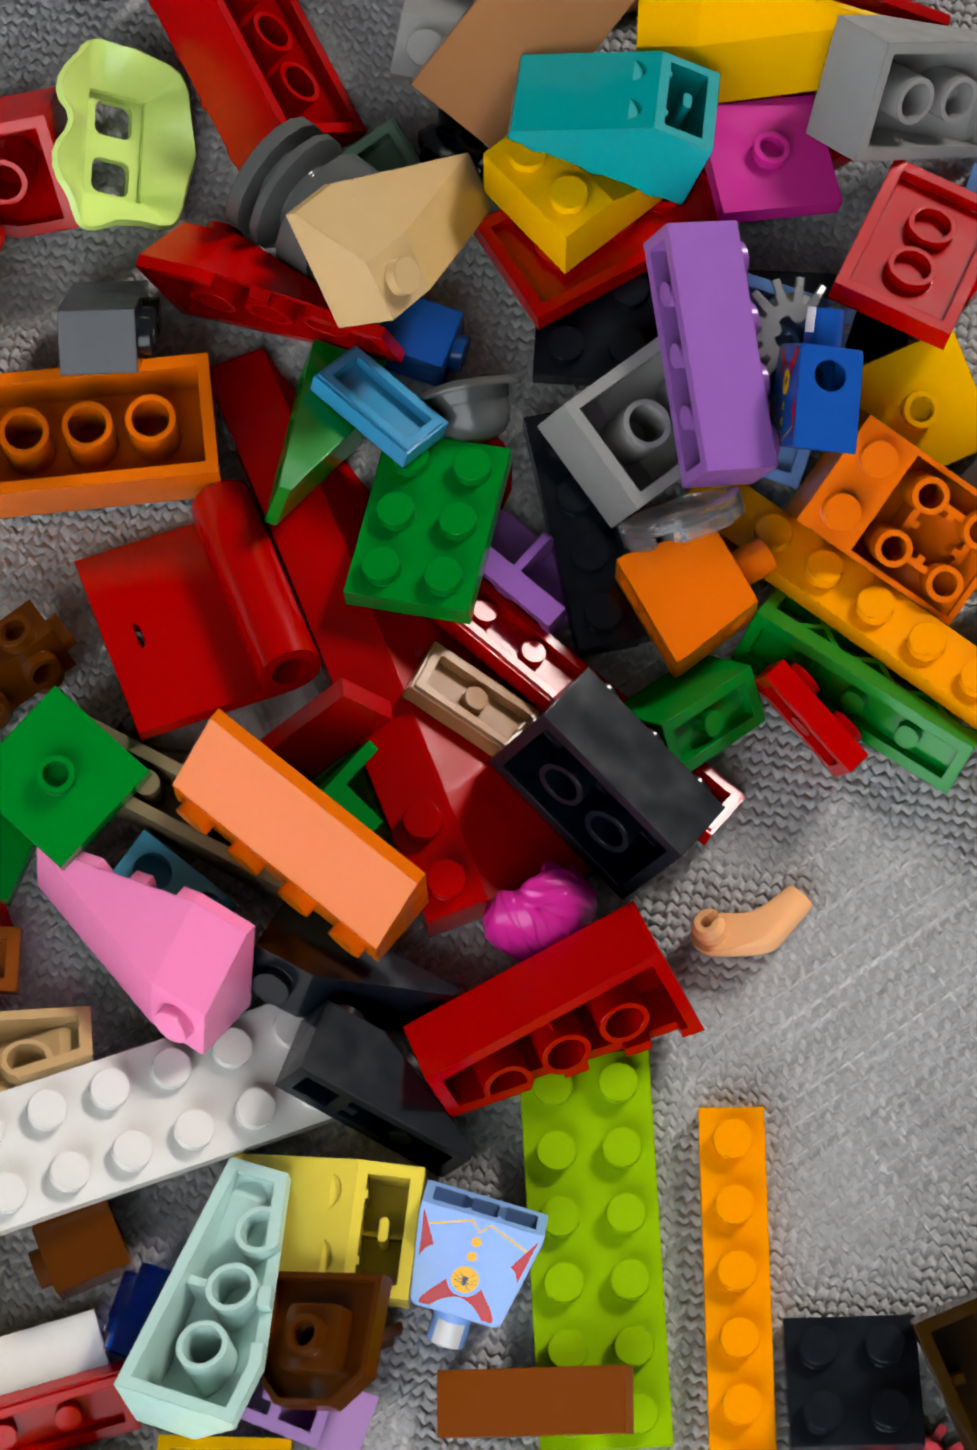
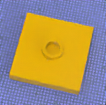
M954 330L944 350L918 339L863 363L860 408L880 420L943 466L977 452V388Z

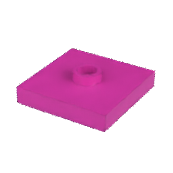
M815 95L717 104L713 151L704 167L718 221L737 220V223L838 212L843 201L829 148L827 145L806 134Z

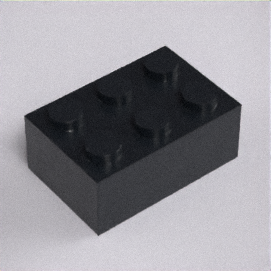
M589 667L536 711L487 761L622 900L681 858L726 808L711 793L708 785L700 777L692 774L665 746L659 734L646 727L620 700L614 688L605 681H602Z

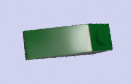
M313 340L299 376L264 521L266 523L278 525L361 444L364 435L310 390L314 375L347 352L348 349ZM371 357L385 368L386 361Z

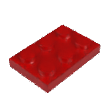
M894 160L827 298L944 350L977 279V193L907 161Z

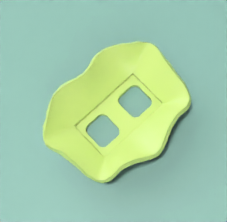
M104 39L87 40L64 64L57 76V97L60 104L66 109L68 117L65 129L56 139L52 149V167L57 181L68 198L76 223L87 231H96L113 226H139L152 230L171 229L178 223L181 217L189 183L197 161L191 102L182 75L171 65L138 49ZM96 104L120 108L127 113L129 118L127 140L102 135L97 132L95 128ZM94 160L118 165L124 170L125 189L123 197L98 192L93 188L91 178Z

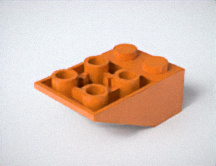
M859 408L856 453L824 452L784 510L949 626L977 588V489L880 420Z

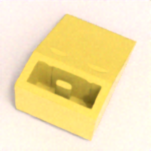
M249 1153L233 1156L286 1172L291 1178L279 1271L384 1274L393 1279L388 1307L410 1309V1289L419 1209L427 1181L425 1167L347 1158Z

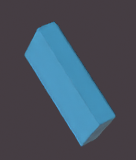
M357 345L314 375L310 387L313 393L402 468L444 437L449 424L448 421Z

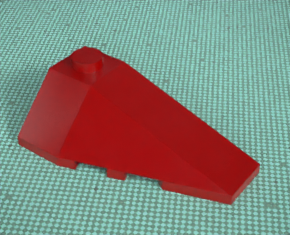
M56 87L0 97V227L3 228L7 237L25 238L80 227L74 219L68 198L57 181L52 167L54 143L65 129L68 121L66 109L58 100Z
M209 221L207 227L182 222L141 252L135 266L181 314L313 343L315 339L348 350L357 345L369 356L402 363L405 350L385 327L379 323L338 328L319 285L245 239L240 230L229 224Z

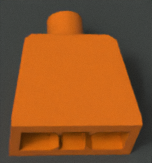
M706 527L616 559L615 579L673 678L676 679L751 622L756 614L758 600L750 585L777 571V565L770 549L762 538L758 537L730 552L718 531L714 527Z

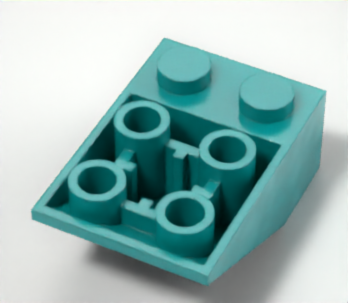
M664 51L523 54L518 63L507 139L521 143L532 151L544 152L578 165L589 173L604 175L638 188L649 196L661 197L682 205L713 151L720 73Z

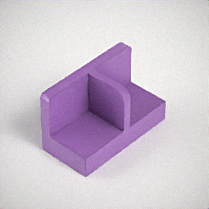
M500 510L483 579L537 622L548 634L550 633L552 636H555L568 622V617L552 552L554 537L546 531L537 537L506 510Z

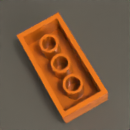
M208 352L146 358L143 360L138 373L60 375V367L0 373V519L195 499L197 494L203 489L223 480L214 380Z

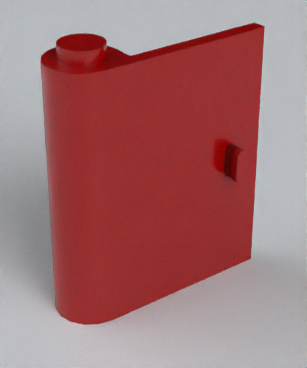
M222 480L206 487L197 494L192 502L191 512L194 521L192 524L74 561L140 741L211 718L218 708L226 713L296 690L314 679L320 670L321 659L248 486L240 481ZM136 631L142 634L143 640L136 636Z

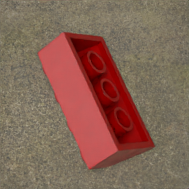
M148 0L151 9L158 16L174 47L177 59L184 66L200 96L203 109L211 117L227 148V154L238 171H240L242 165L256 146L274 128L290 118L305 117L322 131V134H328L341 145V148L361 139L367 133L361 118L298 0Z

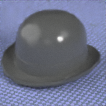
M515 373L471 376L435 386L418 393L417 396L449 422L445 435L442 438L481 444L498 438L506 430L510 421L508 384L521 383V378Z

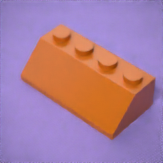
M218 708L209 719L172 784L177 800L182 803L176 810L177 813L201 834L206 836L213 828L232 845L228 848L227 853L249 873L257 876L263 869L280 882L282 886L277 893L300 914L308 917L314 910L332 924L333 927L328 934L348 953L359 958L365 951L379 962L429 902L426 873Z

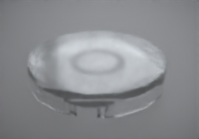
M735 486L714 488L675 498L645 509L622 521L618 526V530L625 549L631 552L655 550L654 547H658L655 537L661 536L662 540H673V543L678 541L685 543L706 536L735 523L734 520L739 518V515H744L746 506L740 488Z

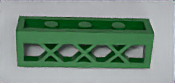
M778 588L756 612L731 658L733 661L751 665L755 675L762 672L768 665L782 659L789 666L797 663L818 684L820 692L816 696L832 714L835 711L844 714L861 733L862 742L945 794L952 788L977 748L976 729L970 730L948 716L947 712H952L837 632L819 617L806 610ZM784 607L805 620L806 623L797 622L781 612L780 608ZM838 645L848 647L858 653L860 657L850 655L839 648ZM893 679L901 680L912 687L914 691L906 690L895 683Z

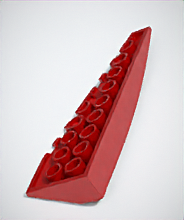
M263 348L215 365L211 369L214 380L215 400L263 521H265L295 391ZM344 460L278 525L264 523L321 659V667L329 687L340 678H343L391 701L392 720L363 741L370 740L378 750L365 763L362 770L393 848L426 873L429 902L419 914L428 937L431 938L482 918L486 905L492 904L499 890L515 891L519 889L525 881L541 873V866L546 861L556 862L560 867L568 870L569 865L572 864L585 878L597 873L487 762L492 756L430 716L409 700L401 697L425 651L436 641L521 698L514 687L431 618L347 605L345 603L343 591L370 493L346 460Z

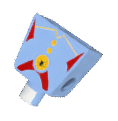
M430 1179L427 1180L419 1209L410 1301L415 1305L434 1310L427 1332V1338L431 1342L448 1349H462L465 1346L472 1321L489 1327H500L542 1247L548 1220L547 1214Z

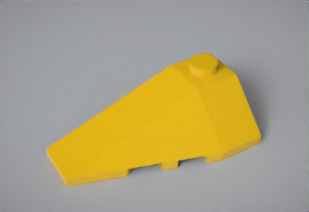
M638 0L636 52L664 51L720 73L718 103L811 92L818 90L838 15L880 14L833 0Z

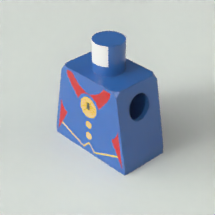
M808 306L803 343H786L781 345L769 411L771 425L775 426L779 434L780 447L830 453H856L864 356L861 350L841 348L846 315L845 310ZM818 365L822 369V380L819 385L815 380V370Z

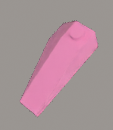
M37 847V886L148 1020L156 1025L158 1030L169 1040L175 1043H185L204 1055L251 1005L255 925L201 892L187 887H183L176 895L156 888L157 884L154 876L138 870L130 878L115 874L103 858L84 851L63 871Z

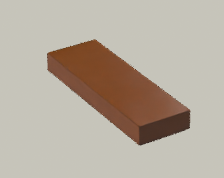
M630 1365L437 1370V1438L469 1439L634 1434L633 1366Z

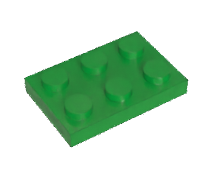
M441 438L404 468L382 451L343 591L345 603L347 605L470 625L512 464L511 448Z

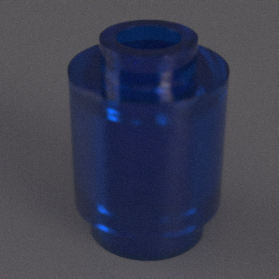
M144 1262L141 1263L138 1273L128 1270L124 1271L103 1331L108 1333L103 1347L104 1350L127 1359L171 1271Z

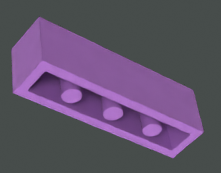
M737 220L666 223L645 241L643 246L682 487L695 488L753 484L778 467L777 459L780 452V439L777 429L774 425H771L767 403L770 379L766 366L760 361L757 343L759 313L756 305L750 301L746 277L749 270L748 249L745 243L740 241Z

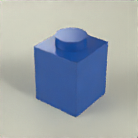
M419 298L393 321L379 323L389 331L405 350L402 363L381 359L386 361L384 369L433 386L444 384L450 370L461 371L471 344V337L464 335V312Z

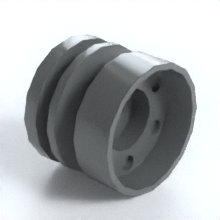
M305 117L290 118L274 128L256 146L242 165L228 196L226 204L227 221L245 235H250V238L264 249L276 247V257L280 261L318 285L286 214L325 184L378 173L379 171L354 153L342 154L341 145L330 135L322 134V131Z

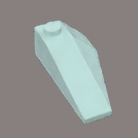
M230 1156L113 1384L136 1421L193 1440L236 1429L265 1370L291 1186V1178L288 1173Z

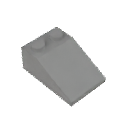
M838 15L806 134L855 162L977 157V31L886 15Z
M658 337L574 396L537 425L543 436L611 528L681 478ZM767 397L768 409L770 411L771 400Z

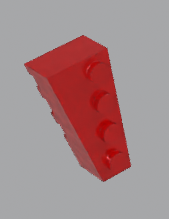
M634 901L403 1026L426 1081L450 1117L532 1090L535 1078L550 1073L564 1074L565 1078L588 1071L590 1070L588 1060L623 1048L627 1057L652 1049L651 1038L675 1030H679L684 1038L705 1030L677 976Z

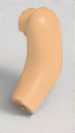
M788 885L770 901L750 912L718 913L716 909H703L692 919L690 940L699 952L710 957L764 955L778 949L812 909L813 905L801 891Z

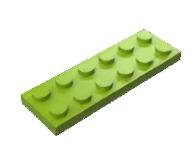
M649 1050L627 1057L625 1051H614L588 1060L590 1070L565 1078L564 1074L550 1073L535 1078L532 1090L521 1093L520 1101L526 1208L548 1215L542 1247L530 1268L535 1367L623 1364L633 1366L634 1434L539 1437L540 1450H640L673 1448L674 1446Z

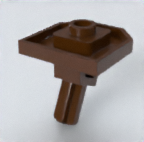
M278 1271L265 1370L259 1380L275 1405L284 1409L341 1412L376 1379L380 1350L393 1347L395 1337L403 1333L402 1322L394 1321L392 1310L388 1309L393 1282L392 1278L379 1273Z

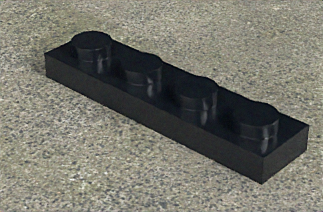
M553 412L524 417L522 427L546 529L554 537L552 552L576 655L580 658L638 647L641 638L634 610L615 579L616 559L620 557L614 528L608 525L538 429L537 425Z

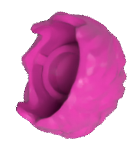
M546 861L541 866L540 874L525 881L515 891L499 890L492 904L486 905L482 917L485 938L497 949L522 962L592 924L597 909V894L591 888V884L585 880L584 875L574 865H569L568 870L560 867L556 862Z

